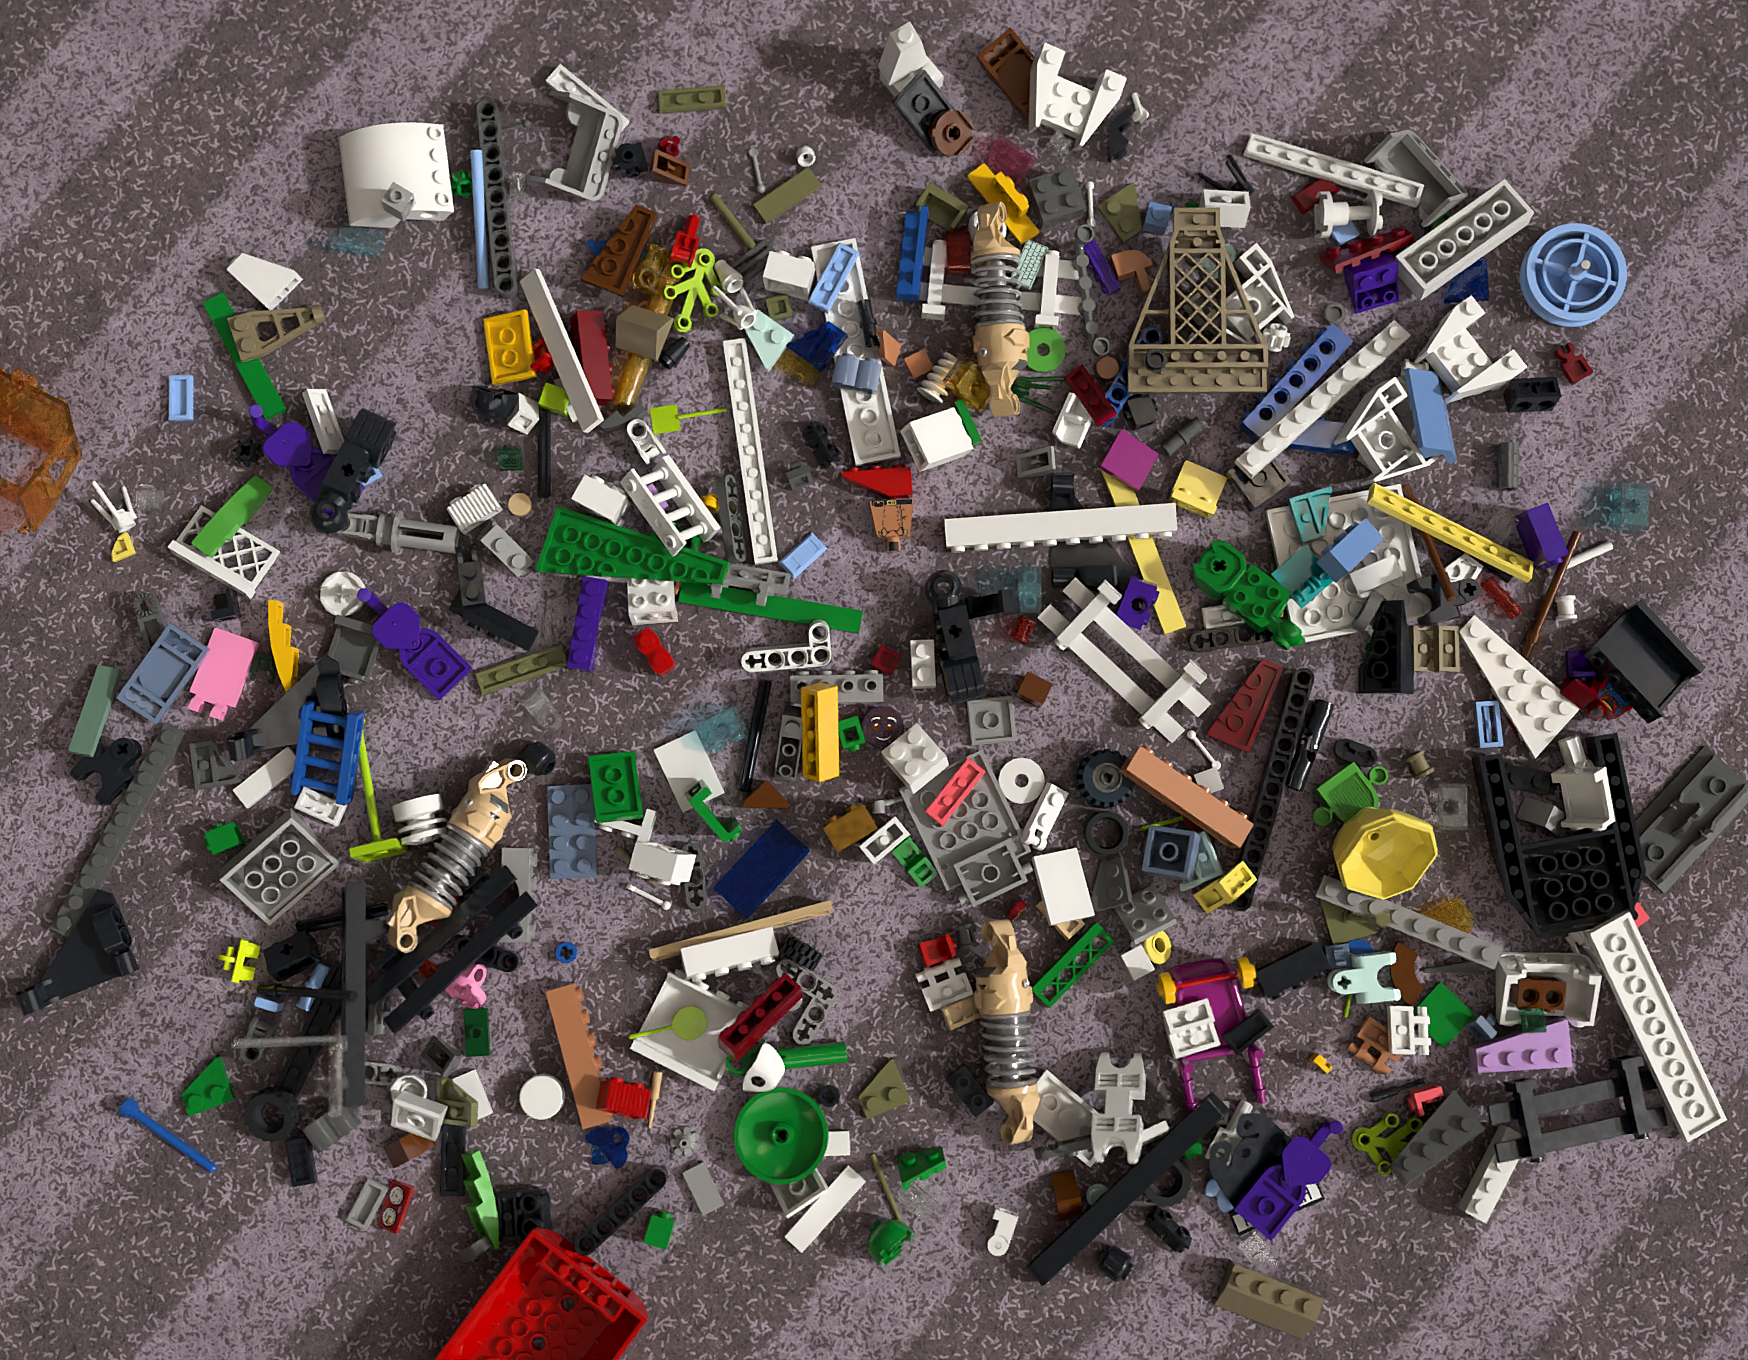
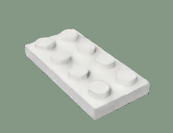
M1045 1069L1037 1079V1092L1040 1100L1033 1115V1120L1058 1141L1091 1134L1093 1114L1100 1113ZM1087 1149L1078 1151L1076 1156L1091 1167L1095 1162L1094 1152H1088Z

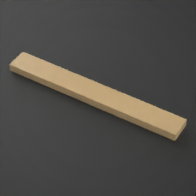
M828 900L649 950L650 958L656 962L680 955V949L768 927L776 929L831 914L834 911L831 901Z

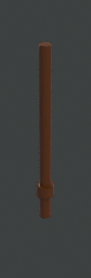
M1403 485L1401 488L1404 498L1420 505L1418 499L1414 497L1410 485ZM1417 529L1446 601L1452 602L1456 597L1431 536Z
M1572 531L1566 545L1569 554L1562 557L1563 562L1558 564L1530 631H1527L1524 638L1526 642L1520 655L1527 661L1534 645H1537L1541 636L1539 633L1581 537V533L1578 531Z

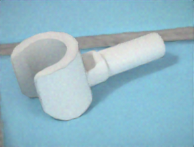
M1133 93L1132 98L1136 111L1133 113L1132 119L1142 124L1147 119L1149 113L1141 106L1137 93Z

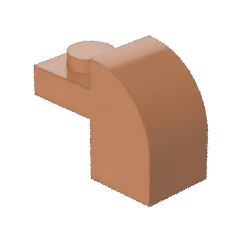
M1126 250L1111 255L1109 264L1117 280L1122 281L1133 277L1140 297L1147 296L1153 284L1151 275L1146 274L1153 266L1151 260L1144 253L1137 250Z

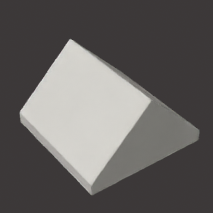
M403 1091L393 1102L391 1126L436 1141L448 1106Z
M817 1168L797 1182L789 1184L770 1183L787 1218L828 1192V1185Z

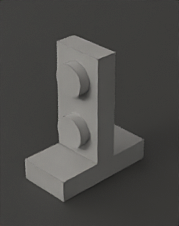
M494 520L477 535L479 540L517 577L534 562Z

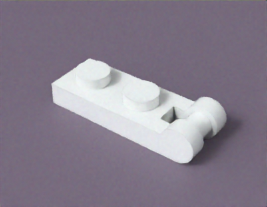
M1046 783L1022 832V842L1027 845L1032 844L1033 848L1038 851H1042L1046 847V839L1069 793L1051 783Z

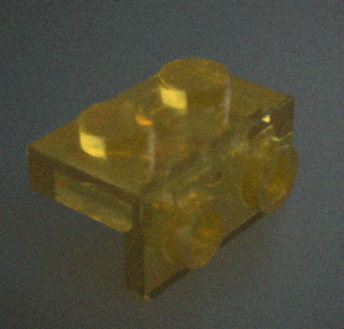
M1460 896L1420 913L1466 933H1470L1473 929L1474 918Z

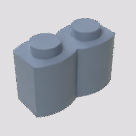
M843 353L842 356L837 355L831 386L876 395L882 364H879L878 360L873 358L858 360L855 359V355Z

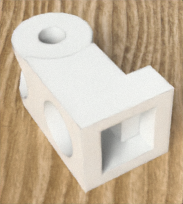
M995 1206L992 1217L997 1222L994 1231L987 1238V1246L991 1254L1001 1256L1006 1253L1018 1220V1214Z

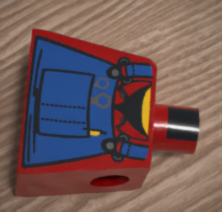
M1601 676L1598 680L1601 683L1598 697L1592 701L1594 705L1586 711V714L1595 722L1603 715L1608 720L1623 715L1632 707Z

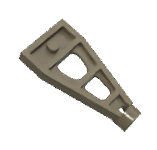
M317 304L308 308L250 311L227 318L240 359L244 363L268 355L319 323L325 322L326 318L321 305ZM297 317L300 323L299 326L284 332L280 322L281 319ZM261 322H273L276 324L277 334L268 341H260L256 325Z

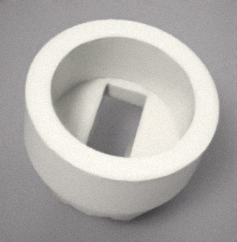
M804 146L798 149L796 157L801 166H810L814 163L815 155L810 147Z

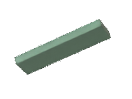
M102 665L97 666L68 749L70 753L87 757L94 756L123 672L122 670Z

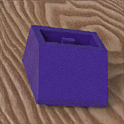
M1381 251L1379 257L1372 260L1361 259L1360 265L1350 267V265L1344 266V280L1356 314L1399 301L1398 265L1389 252Z

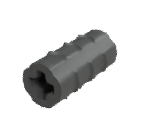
M1515 442L1499 443L1496 455L1497 490L1515 491L1518 489L1519 444Z

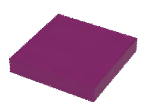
M1121 429L1098 468L1137 492L1159 453Z

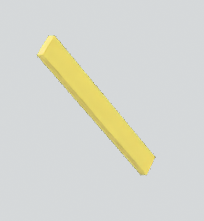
M1101 470L1115 507L1140 505L1135 491ZM1149 535V539L1135 540V536L1126 537L1142 579L1157 584V591L1160 593L1155 605H1152L1163 634L1165 635L1186 627L1152 536Z
M1376 483L1370 486L1367 504L1526 583L1532 579L1533 561Z

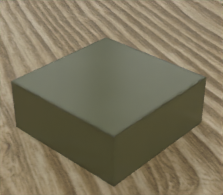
M788 294L766 299L769 316L772 320L780 321L793 318Z

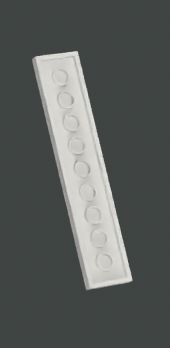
M855 238L811 247L818 281L839 242L858 251ZM859 256L829 313L824 312L835 363L837 355L842 356L843 353L855 355V359L865 360V358H873L881 364V359L878 357V346L874 347L873 340L870 338L872 347H865L863 329L859 326L861 320L856 303L862 300L864 309H866L864 299H868ZM881 368L876 395L840 388L856 467L901 458L883 368Z
M1623 911L1587 931L1588 940L1682 1140L1690 1142L1726 1121L1723 1110L1630 912Z

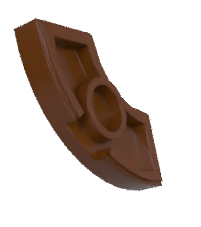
M1397 940L1392 949V952L1396 953V962L1389 964L1392 985L1395 989L1400 990L1401 999L1408 1006H1412L1424 989L1415 974V961L1418 954Z

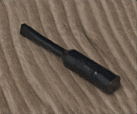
M1423 1077L1399 1087L1391 1086L1371 1093L1370 1096L1372 1102L1375 1103L1398 1095L1402 1090L1426 1082Z

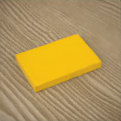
M523 309L484 318L492 385H502L537 377L536 371H533L530 367L535 359L528 311Z

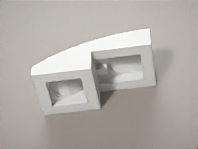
M1394 554L1350 573V576L1360 595L1402 577L1404 574Z

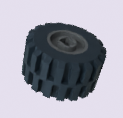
M1111 749L1097 750L1080 762L1076 769L1077 774L1074 781L1077 783L1075 787L1080 792L1079 796L1081 799H1085L1087 804L1094 805L1095 808H1111L1125 802L1128 796H1131L1133 793L1132 789L1136 783L1119 772L1127 758L1125 755H1120L1119 751H1110Z

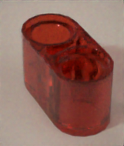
M947 232L948 275L971 274L970 232Z

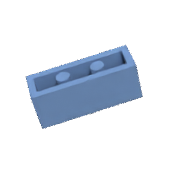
M1366 518L1359 524L1354 521L1345 529L1347 534L1343 532L1333 540L1336 545L1331 543L1321 551L1323 557L1317 563L1335 583L1349 573L1384 540V537Z

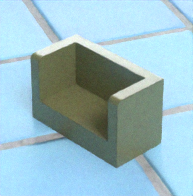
M929 183L917 202L915 211L921 212V206H928L929 220L954 235L968 213L969 205L934 184Z

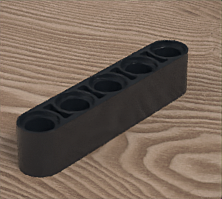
M660 1165L652 1167L592 1222L575 1241L577 1253L582 1256L592 1254L657 1194L668 1181L669 1175L666 1168ZM653 1172L661 1173L663 1182L655 1183L651 1179V1174ZM636 1188H641L645 1191L646 1196L644 1199H637L634 1196ZM618 1205L626 1206L628 1214L624 1216L619 1215L616 1207ZM599 1222H608L610 1231H601ZM585 1237L591 1239L593 1246L591 1248L583 1247L581 1239Z

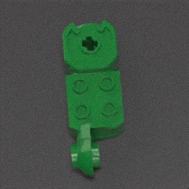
M1225 541L1210 542V548L1202 554L1199 563L1193 564L1192 579L1194 585L1211 598L1223 600L1222 606L1258 633L1269 630L1273 633L1271 640L1282 649L1288 650L1290 647H1296L1305 643V639L1301 635L1302 630L1296 624L1287 619L1282 621L1279 618L1287 607L1290 591L1253 564L1247 568L1244 555ZM1215 568H1221L1222 570L1216 572Z

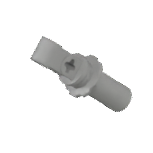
M401 510L396 512L395 517L380 514L379 518L365 514L356 515L348 513L347 527L336 532L340 536L376 541L378 546H383L384 544L391 545V550L394 554L399 552L401 546L456 554V547H458L459 541L458 526L405 519ZM402 531L443 536V540L402 535Z

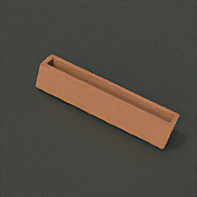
M1146 746L1132 748L1119 770L1121 774L1131 779L1230 849L1240 848L1254 825L1248 821L1247 815L1240 811L1235 812L1232 810L1228 802L1212 796L1208 788L1193 783L1189 775L1177 772L1169 761L1160 760L1154 756V751Z
M576 983L546 991V996L582 1128L586 1129L610 1122L614 1114L596 1110L595 1108L598 1100L597 1097L599 1096L601 1081H606V1078H602L600 1069L603 1068L600 1055H595L593 1047L596 1046L595 1035L593 1032L589 1033L587 1023H590L589 1013L587 1009L583 1010L581 1001L584 1000L581 986L577 987Z

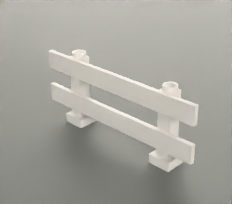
M934 240L933 248L925 247L923 265L931 266L929 283L921 282L919 300L928 301L927 304H923L922 318L944 320L945 306H942L941 302L974 305L976 301L980 300L973 293L982 288L943 284L944 267L967 270L975 268L970 261L972 251L946 249L947 242L944 240ZM1049 250L1046 252L1045 259L1037 276L1043 277L1042 293L1020 291L1023 294L1019 300L1024 306L1022 310L1040 312V315L1036 314L1034 329L1050 328L1056 331L1059 316H1054V313L1081 315L1078 311V305L1082 302L1081 297L1056 295L1057 278L1079 280L1078 271L1073 269L1072 261L1059 260L1058 251Z
M1075 577L1063 592L1082 609L1077 617L1070 623L1050 604L1037 618L1058 636L1054 642L1059 648L1065 650L1069 647L1142 715L1138 720L1145 728L1149 729L1154 726L1173 743L1185 729L1167 711L1179 699L1199 717L1211 703L1192 685L1196 681L1201 684L1207 678V674L1189 659L1183 665L1185 671L1180 675L1107 607L1110 602L1115 605L1122 597L1111 584L1104 580L1098 587L1100 592L1095 596ZM1093 620L1167 688L1156 701L1146 694L1081 633Z

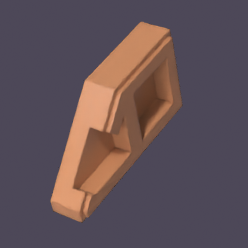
M877 329L876 336L880 338V346L877 348L878 357L887 365L895 366L901 344L885 330Z

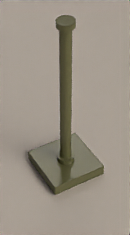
M1319 900L1332 945L1378 933L1376 924L1380 927H1386L1391 922V917L1386 912H1379L1377 914L1350 912L1324 900Z

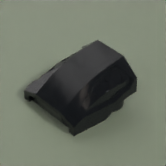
M547 1188L495 1193V1198L498 1201L499 1242L526 1240L535 1228L551 1230V1202Z

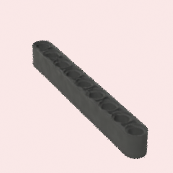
M483 99L477 104L476 111L480 150H482L483 179L494 285L502 298L512 299L518 293V281L501 116L493 100ZM487 110H493L491 115H484ZM488 132H496L493 137H486ZM491 153H498L496 158L488 159ZM495 174H499V175H500V177H499L498 180H496V181H491V180H490L493 175H495ZM496 196H502L500 202L493 203V199ZM498 218H505L502 224H495ZM500 240H507V243L504 246H497V243ZM502 262H509L508 267L504 269L499 268ZM505 283L512 284L509 290H501Z

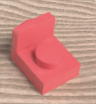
M1432 1084L1408 1091L1410 1097L1407 1098V1104L1411 1112L1414 1111L1416 1115L1424 1116L1421 1102L1423 1101L1424 1104L1436 1102L1437 1097L1444 1096L1442 1087Z

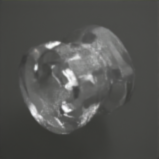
M1058 130L1048 141L1045 148L1049 151L1053 150L1056 157L1061 159L1071 148L1074 141L1070 138L1067 139L1064 133Z

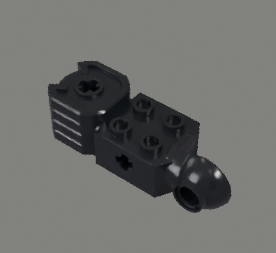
M365 408L358 412L344 443H342L322 483L316 501L309 509V522L315 530L320 533L332 534L340 531L345 526L348 519V511L352 509L353 502L357 503L362 491L360 488L362 483L366 484L371 476L372 471H370V468H380L396 436V431H394L396 422L370 412ZM325 510L334 512V515L330 518H325L321 514Z
M938 570L927 578L925 594L931 602L933 616H937V618H934L936 634H941L942 637L939 647L942 657L946 656V658L940 660L939 666L948 704L951 706L984 698L986 689L966 605L962 597L961 580L954 572ZM941 582H946L950 586V591L941 593L938 591L937 585ZM952 630H954L955 633H958V636L956 638H954L953 635H950V632Z

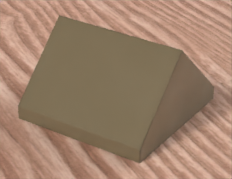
M632 305L616 318V348L658 361L674 319Z

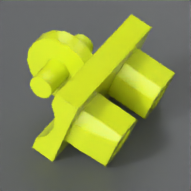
M240 938L236 956H233L235 947L228 946L226 954H219L218 956L219 960L224 961L223 970H230L231 963L235 962L231 980L239 983V980H253L255 967L246 966L243 963L245 957L258 959L260 951L259 945L248 942V939Z

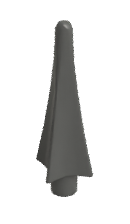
M1470 960L1423 968L1425 973H1462L1481 975V971L1490 970Z

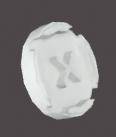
M335 572L322 583L320 601L325 610L335 616H352L360 611L365 602L357 598V592L361 588L366 587L362 580L351 572Z

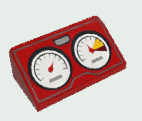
M392 1179L377 1222L378 1226L394 1234L400 1232L415 1186Z

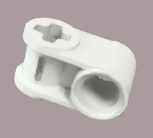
M635 419L628 424L627 433L647 465L651 459L660 453H666L661 442L644 421ZM637 426L644 427V433L641 436H634V429Z

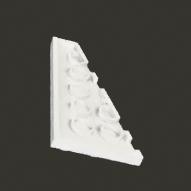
M1474 615L1459 631V637L1470 656L1474 658L1479 666L1482 676L1486 678L1491 686V691L1496 699L1499 700V704L1506 716L1512 721L1518 731L1521 741H1524L1530 751V756L1532 759H1535L1580 708L1561 695L1558 687Z

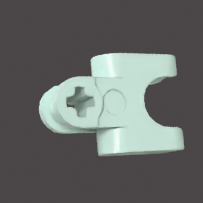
M1391 951L1352 955V967L1334 969L1327 976V985L1331 990L1340 994L1355 993L1356 1003L1358 1004L1393 1001L1401 998L1399 989L1381 987L1377 981V973L1380 968L1396 962V953ZM1342 978H1345V982H1342L1341 985H1338V981H1340Z

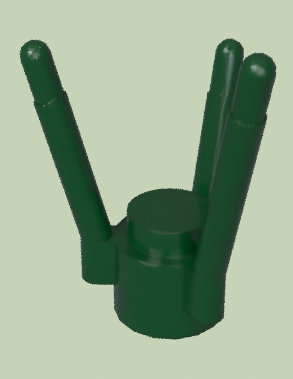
M1020 376L1014 380L1011 391L1017 395L1019 401L1053 414V409L1028 399L1024 395L1029 396L1030 388L1052 389L1051 385L1034 384L1031 382L1065 381L1064 376Z

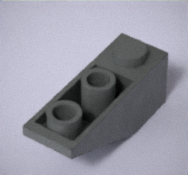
M785 705L773 778L796 782L802 751L801 707Z

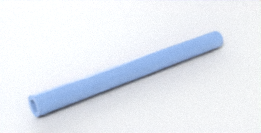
M471 150L478 289H489L482 150Z

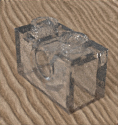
M1433 784V788L1430 789L1429 798L1430 802H1433L1430 824L1433 826L1434 831H1467V784ZM1446 801L1452 805V810L1449 814L1443 808Z

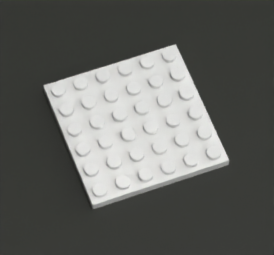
M1401 484L1384 487L1403 497ZM1369 490L1331 497L1328 506L1329 513L1326 519L1325 536L1302 544L1289 506L1265 511L1277 568L1304 544L1320 559L1323 557L1322 550L1331 543L1336 545L1333 540L1341 533L1347 534L1345 531L1347 527L1354 521L1359 524L1366 518L1384 537V540L1353 568V572L1395 554L1404 574L1402 577L1359 595L1349 573L1336 583L1333 581L1302 609L1293 599H1290L1286 607L1288 620L1302 630L1301 635L1305 639V643L1359 632L1353 629L1351 625L1368 595L1373 590L1384 596L1382 601L1404 600L1407 623L1417 621L1418 617L1429 613L1426 607L1410 596L1406 587L1407 583L1422 578L1410 525L1367 504ZM1377 611L1375 612L1373 618L1371 619L1370 623L1368 624L1367 628H1366L1364 631L1372 630V629H1373L1372 626H1373V623H1374V620H1375Z

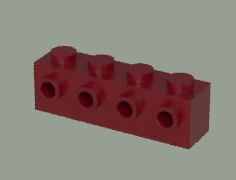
M577 310L570 317L573 348L597 405L606 406L614 398L615 394L610 378L612 365L608 360L610 345L606 341L607 321L604 319L603 311Z
M786 973L780 978H776L763 994L758 995L754 999L752 1005L746 1011H742L737 1016L733 1024L721 1031L718 1036L719 1048L736 1063L802 998V987Z

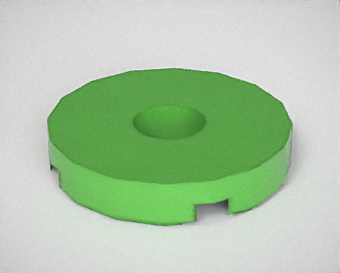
M1037 328L1029 332L1030 348L1027 350V367L1036 373H1047L1057 369L1065 357L1066 346L1063 338L1050 328ZM1046 345L1049 348V354L1040 356L1037 353V347Z

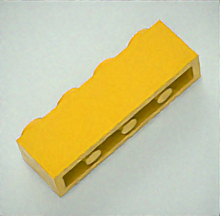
M822 682L802 687L803 778L822 782L839 776L838 687Z

